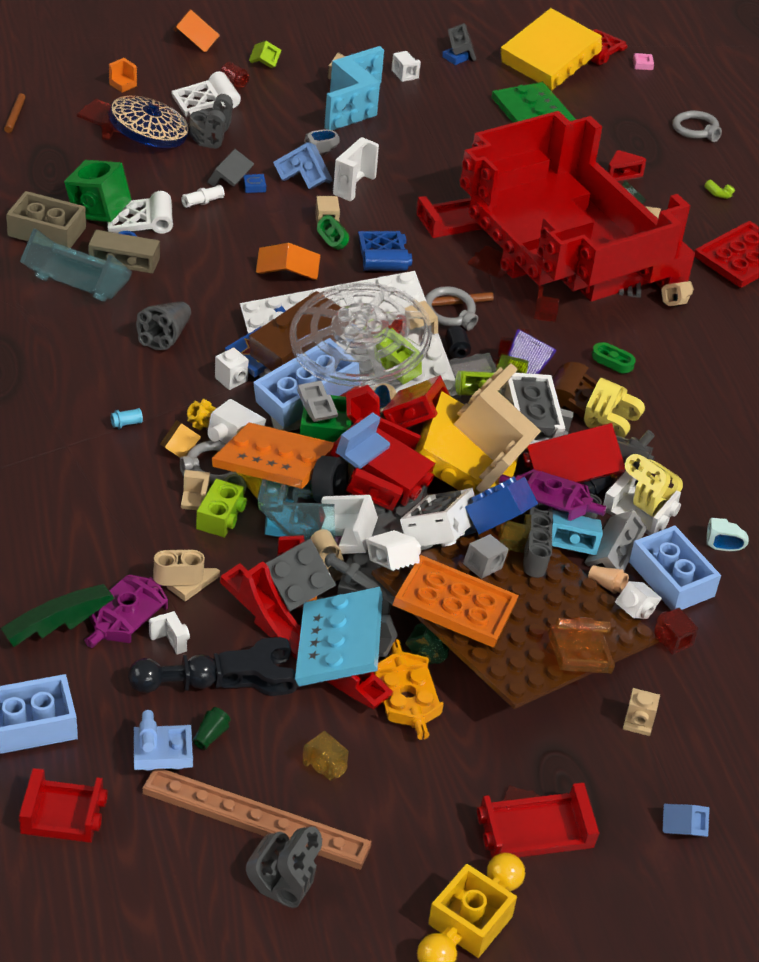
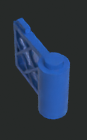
M358 231L364 271H407L408 266H412V254L408 253V250L404 247V244H406L405 234H401L400 231Z

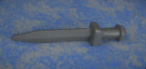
M330 553L325 557V565L328 568L331 566L345 574V582L349 584L353 580L366 589L380 587L383 599L393 605L395 597L383 585L360 572L359 568L361 565L352 563L350 566L337 558L336 553Z

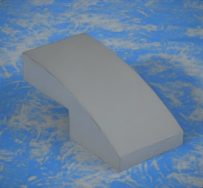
M322 381L298 385L297 391L300 399L314 422L338 417L332 397L326 394Z

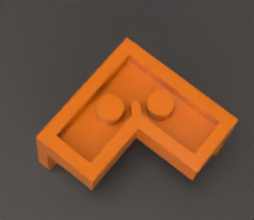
M191 9L173 28L175 32L181 31L203 52H206L219 37V34Z
M291 243L259 248L256 272L264 274L287 270L316 280L318 278L320 254Z

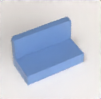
M373 412L344 432L340 437L336 453L354 467L361 469L390 447V442L376 432L381 418Z

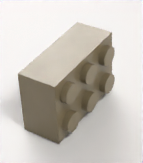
M28 191L22 194L6 214L8 236L67 252L86 228L85 206Z

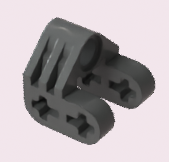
M220 94L216 97L213 108H206L190 114L189 135L199 146L214 149L221 146L224 133L229 129L232 121V98L229 95ZM220 102H224L225 109L222 108V103ZM212 133L215 134V139L217 140L213 139Z
M313 826L299 828L290 839L284 832L266 834L246 864L247 876L257 890L290 908L298 907L314 882L317 866L314 859L322 847L320 831Z

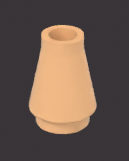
M593 565L589 571L588 578L595 580L599 585L616 594L623 591L628 583L629 575L624 573L623 569Z

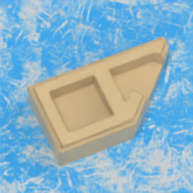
M204 568L203 580L199 584L167 586V588L186 602L219 578L220 570L217 568Z

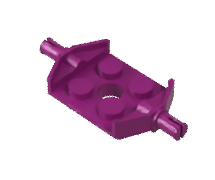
M535 469L516 477V480L523 477L526 478L538 503L569 512L568 521L583 516L586 512H592L601 516L605 515L607 506L593 502L587 485ZM502 474L499 484L511 477Z
M125 576L109 590L115 599L89 616L95 632L85 639L86 645L94 648L102 639L131 643L132 633L162 606H164L165 610L168 609V599L161 588L162 585L157 584L152 577ZM133 601L134 603L130 605H125L122 602Z

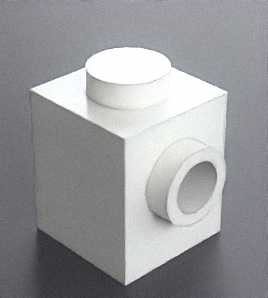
M235 348L215 356V378L229 390L247 382L249 360Z
M629 581L615 603L633 618L648 619L662 598L645 583Z

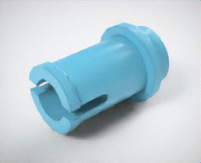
M140 408L122 412L115 410V413L110 415L112 426L118 429H122V426L141 424L143 422Z

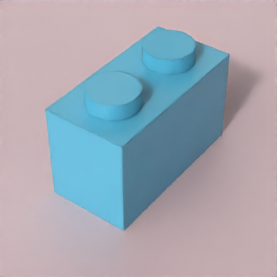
M553 510L552 546L597 555L603 535L601 520L580 516L568 521L569 513Z

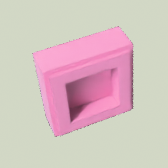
M635 53L633 55L634 69L653 70L654 62L651 54Z

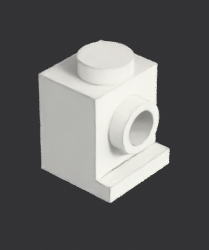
M407 51L393 53L392 71L402 82L419 78L420 61L415 60Z

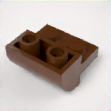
M568 362L561 365L552 378L560 409L566 406L572 412L584 418L586 406L597 381L585 374L589 368L586 365Z

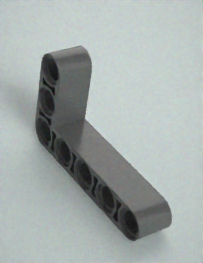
M590 494L593 502L601 505V499L594 494ZM541 503L525 512L523 570L529 576L539 578L543 577L546 573L552 554L553 510L569 512L557 510L554 507ZM586 512L583 516L596 519L598 514Z

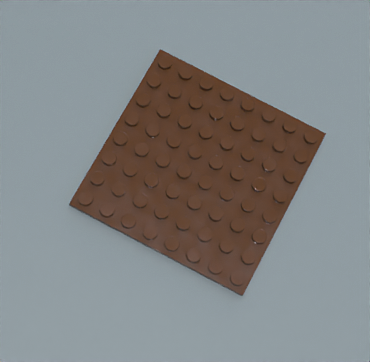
M520 517L508 520L481 534L476 532L459 538L453 545L445 547L440 545L420 554L481 579L463 564L469 544L491 534L509 549L502 569L481 579L519 595L494 648L415 615L513 709L653 646L661 640L648 626L638 618L630 616L616 604V599L599 586L595 580L588 578L587 574L554 546H552V554L545 575L537 578L526 574L523 570L525 520ZM410 564L409 567H400L399 570L395 568L394 571L380 567L372 570L371 575L396 597L414 565Z

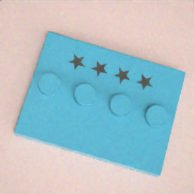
M380 587L339 594L304 603L295 674L298 686L378 671L383 593Z

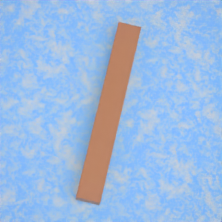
M165 769L152 770L143 786V794L262 836L275 832H284L290 839L299 828L316 827L322 835V847L317 855L361 870L371 848L372 841Z

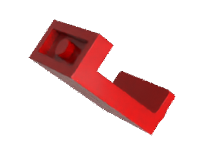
M441 375L398 391L382 412L386 420L407 428L436 417L438 412L433 404L434 399L441 391L449 396L450 394Z
M33 768L19 814L21 834L92 843L94 831H99L101 827L102 813H99L100 807H105L107 803L108 790L103 789V778L97 777L95 786L45 780L44 769Z

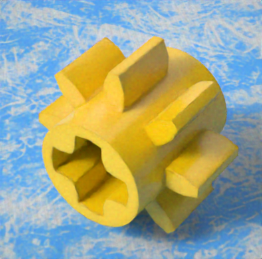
M202 399L201 403L194 401L187 410V421L192 423V427L198 430H202L203 426L208 428L211 414L217 408L211 406L212 403L205 399Z

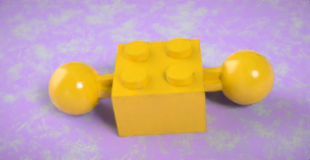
M500 853L494 856L488 864L487 876L468 864L462 868L431 905L428 924L440 933H433L422 939L417 949L419 962H456L457 944L477 958L482 955L513 917L517 896L510 891L517 889L525 878V867L519 857L511 853Z

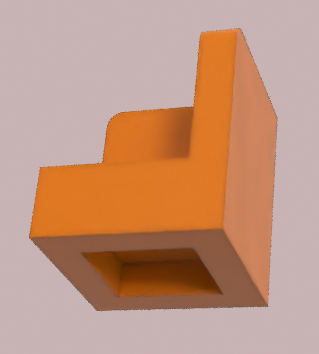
M125 58L110 63L109 85L122 93L136 87L137 66Z

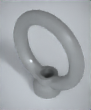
M686 111L678 114L673 120L675 131L685 137H707L708 140L716 142L722 133L718 120L706 112ZM696 118L705 120L711 125H707L704 130L695 131L684 128L680 123L686 119Z
M445 286L435 288L425 296L426 302L432 310L433 300L444 295L458 297L467 306V310H463L455 318L444 317L435 312L438 316V324L449 327L462 325L468 331L476 325L478 321V316L475 314L476 305L473 298L467 292L456 287Z
M205 441L195 445L187 456L180 458L182 475L184 476L185 470L205 472L200 469L198 455L205 451H220L226 443L221 441ZM231 471L222 475L210 474V484H213L215 479L224 480L227 476L237 473Z

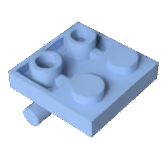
M145 710L142 713V721L139 727H134V770L151 771L154 769L193 767L191 725L157 726L154 721L153 712Z

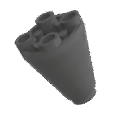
M172 302L152 305L143 309L137 314L136 321L139 342L155 350L170 348L174 345L190 319L191 308L185 302Z

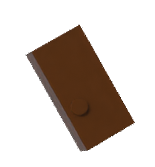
M315 291L249 335L250 356L273 371L329 338L336 343L349 334V312L318 291Z

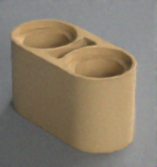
M326 529L318 530L311 536V540L324 563L325 557L330 553H336V557L344 561L341 550L330 531ZM331 566L327 567L334 581L341 579L343 573Z
M197 550L159 551L154 556L153 579L157 584L164 586L197 585L203 580L205 557Z

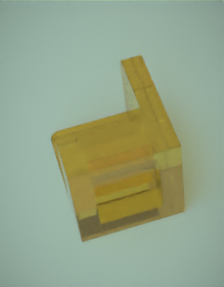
M525 515L523 524L506 521L505 525L501 524L498 531V541L509 550L523 553L531 531V515Z

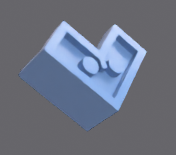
M309 142L273 162L283 181L301 172L308 189H313L323 182L330 183L333 181L316 145Z

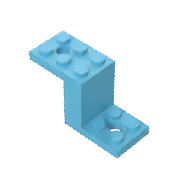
M378 46L332 61L330 93H327L325 129L335 130L377 116L384 49Z

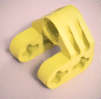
M600 378L586 406L584 422L588 428L612 423L615 434L625 438L630 431V424L626 419L631 421L638 420L644 413L645 406L640 399L627 394V389L623 386Z
M633 454L626 459V472L638 480L633 504L651 517H654L676 491L681 492L683 488L682 479L660 463L639 454ZM635 461L640 462L638 470H635V466H633ZM670 480H672V483L674 484L673 488L668 487L670 484Z

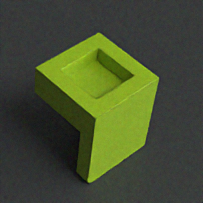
M268 41L255 44L249 61L251 63L260 61L273 68L276 66L281 49Z

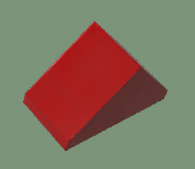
M617 150L609 163L608 173L617 181L643 177L646 159Z

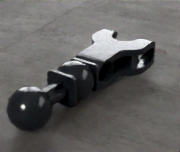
M282 637L262 638L250 649L225 651L220 654L214 653L213 658L208 655L198 654L188 660L187 655H183L182 665L161 667L153 659L142 658L136 660L128 671V679L132 688L142 693L153 692L162 682L183 681L185 691L189 690V685L194 688L205 689L215 683L216 688L253 687L268 696L291 694L298 688L295 680L296 671L292 668L277 666V664L285 663L292 652L289 640Z

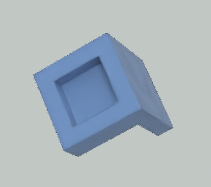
M664 804V833L708 837L709 807Z

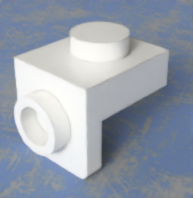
M174 611L158 615L149 620V636L151 640L167 636L177 655L187 652V640L190 639L189 630L186 624H181Z

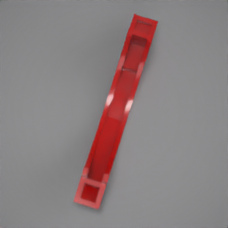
M262 561L248 571L239 563L221 575L219 582L255 616L254 623L270 638L282 637L288 639L292 649L291 656L297 659L301 626L290 614L279 596L268 565ZM374 672L327 681L373 710L393 695V691Z

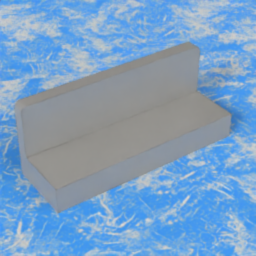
M635 510L610 517L603 529L597 555L589 554L585 561L587 567L603 563L606 568L625 570L630 560L634 541L641 539L647 529Z

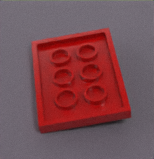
M751 221L736 227L694 251L695 258L740 288L759 278V226Z

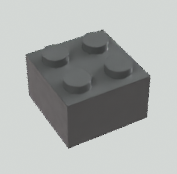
M311 538L265 563L269 567L274 585L288 611L336 586Z

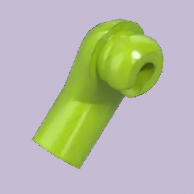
M708 180L705 183V188L715 197L729 199L735 192V188L729 184L725 185L724 189H722L712 180Z

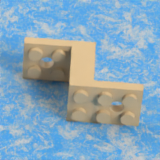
M512 363L505 369L500 367L471 396L468 404L466 403L457 413L460 418L454 423L462 433L493 460L490 466L479 476L482 480L476 487L479 492L489 489L541 432L540 429L499 393L501 388L518 370Z

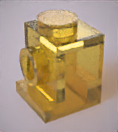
M323 731L304 745L303 764L306 767L312 764L316 772L323 774L331 781L335 777L342 776L346 771L349 751L326 731Z

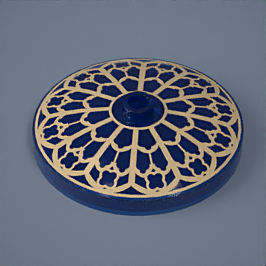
M119 97L112 102L109 110V119L118 131L130 139L148 146L158 148L180 146L185 142L189 132V126L181 114L168 105L147 97Z

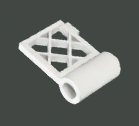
M223 72L213 73L207 81L172 91L173 98L186 117L190 116L192 112L210 107L213 108L214 101L206 102V100H215L220 94H226L232 98L233 108L240 103L241 99L239 93ZM206 88H207V91H206V92H201V91H199V90H202V89H206ZM182 95H189L187 98L180 97ZM194 96H195V97H200L201 99H200V100H195V99H193V98H194ZM188 105H195V107L187 109Z
M157 191L148 199L131 200L112 222H108V231L119 233L121 231L153 229L157 233L164 234L169 232L173 227L171 197L167 192ZM138 207H145L141 211L136 210ZM129 213L134 215L130 219L125 217ZM141 218L143 220H146L147 222L137 223L136 221H138ZM119 221L123 222L122 225H114Z

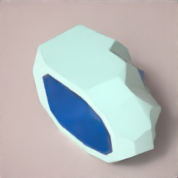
M710 518L706 536L708 546L721 551H739L748 545L747 533L737 524L729 523L727 519Z

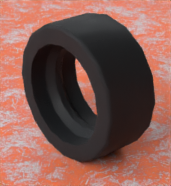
M321 456L317 460L312 473V493L317 503H321L323 496L346 495L349 475L344 458Z

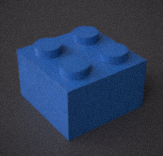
M514 476L472 497L473 503L465 508L478 534H481L521 515L536 506L538 502L526 478L523 477L516 480Z

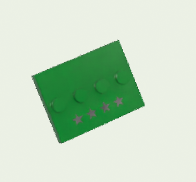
M544 82L492 91V99L513 123L556 111L562 113L569 121L576 120Z

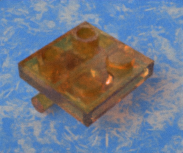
M575 617L574 619L558 618L556 625H550L548 635L560 670L612 673L615 664L603 632H610V622L594 621L593 618Z

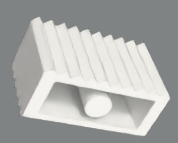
M393 530L366 538L370 561L394 571L396 568L399 570L400 567H409L410 564H418L420 561L421 548L415 537L413 538Z

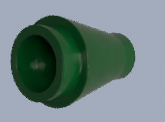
M217 707L206 711L199 729L192 739L194 745L201 750H206L211 743L229 729L231 721L229 715Z

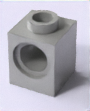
M489 534L469 544L463 564L482 579L502 569L509 549Z

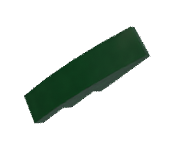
M104 584L77 590L52 599L22 614L3 626L1 630L12 646L15 647L36 631L41 638H44L64 623L71 630L115 598Z

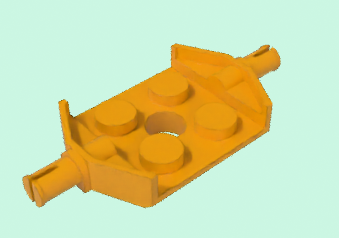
M396 639L391 647L392 655L378 663V671H375L374 674L393 691V695L383 702L388 720L412 726V728L416 729L418 739L422 740V737L426 739L429 737L426 723L442 713L443 702H439L428 669L429 658L403 652L400 641ZM410 692L414 696L408 698L402 695L401 693Z

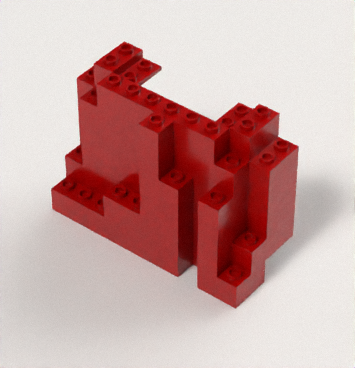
M556 111L475 133L472 148L464 151L460 186L471 196L469 207L471 218L503 249L501 267L511 278L528 274L539 286L561 279L572 291L580 290L591 302L617 294L621 289L626 291L631 285L632 289L636 288L639 282H641V286L655 282L662 288L667 284L689 281L695 252L682 240L691 205L680 195L675 194L670 196L668 209L660 211L659 218L651 213L596 162L603 126L594 118L588 116L569 121L562 113Z

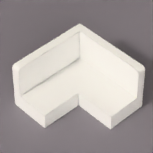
M323 496L321 503L326 517L321 530L326 529L330 531L332 536H342L339 544L342 554L366 553V538L372 537L378 519L371 496Z

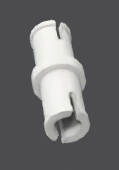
M221 185L208 189L199 188L196 192L183 194L181 197L182 204L185 208L197 204H208L209 201L224 198V189Z

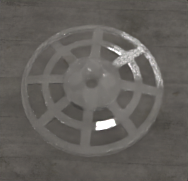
M368 282L339 285L316 294L301 306L290 326L292 352L305 370L324 381L353 387L383 384L407 374L425 357L432 339L431 322L428 313L414 297L391 286ZM353 290H372V291H381V292H380V293H376V292H369V291H355V292H350V291H353ZM338 293L341 294V295H338V296H335V297L329 299L328 301H326L325 303H323L320 307H312V306H313L314 304H316L317 302H319V301H321V300H323V299H325V298H327V297H329V296H332V295H335V294H338ZM395 295L404 299L418 311H406L399 302L389 296ZM366 296L374 297V299L370 303H356L354 297ZM343 299L346 303V306L338 311L327 309L332 304ZM383 301H386L398 311L385 313L379 306ZM303 314L313 315L310 325L311 334L298 340L296 335L298 321ZM320 316L332 318V326L318 330ZM402 319L403 327L401 333L389 329V320ZM410 319H423L424 334L420 345L407 338L410 331ZM358 324H364L365 326H363V327H358L357 325H358ZM333 334L339 345L334 349L326 344L322 338ZM386 337L394 340L389 346L377 351L375 346ZM315 342L323 352L331 356L326 368L311 360L303 352L302 347ZM402 345L414 352L402 363L386 370L383 369L380 358L392 354ZM348 348L366 349L367 351L366 354H351L345 352ZM340 360L350 362L370 361L374 373L348 374L335 370Z

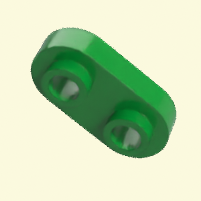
M326 215L319 220L317 231L322 238L335 250L343 249L349 241V234L344 227L331 215Z
M605 342L597 343L593 347L592 358L599 364H603L619 373H629L634 369L636 359L631 353Z

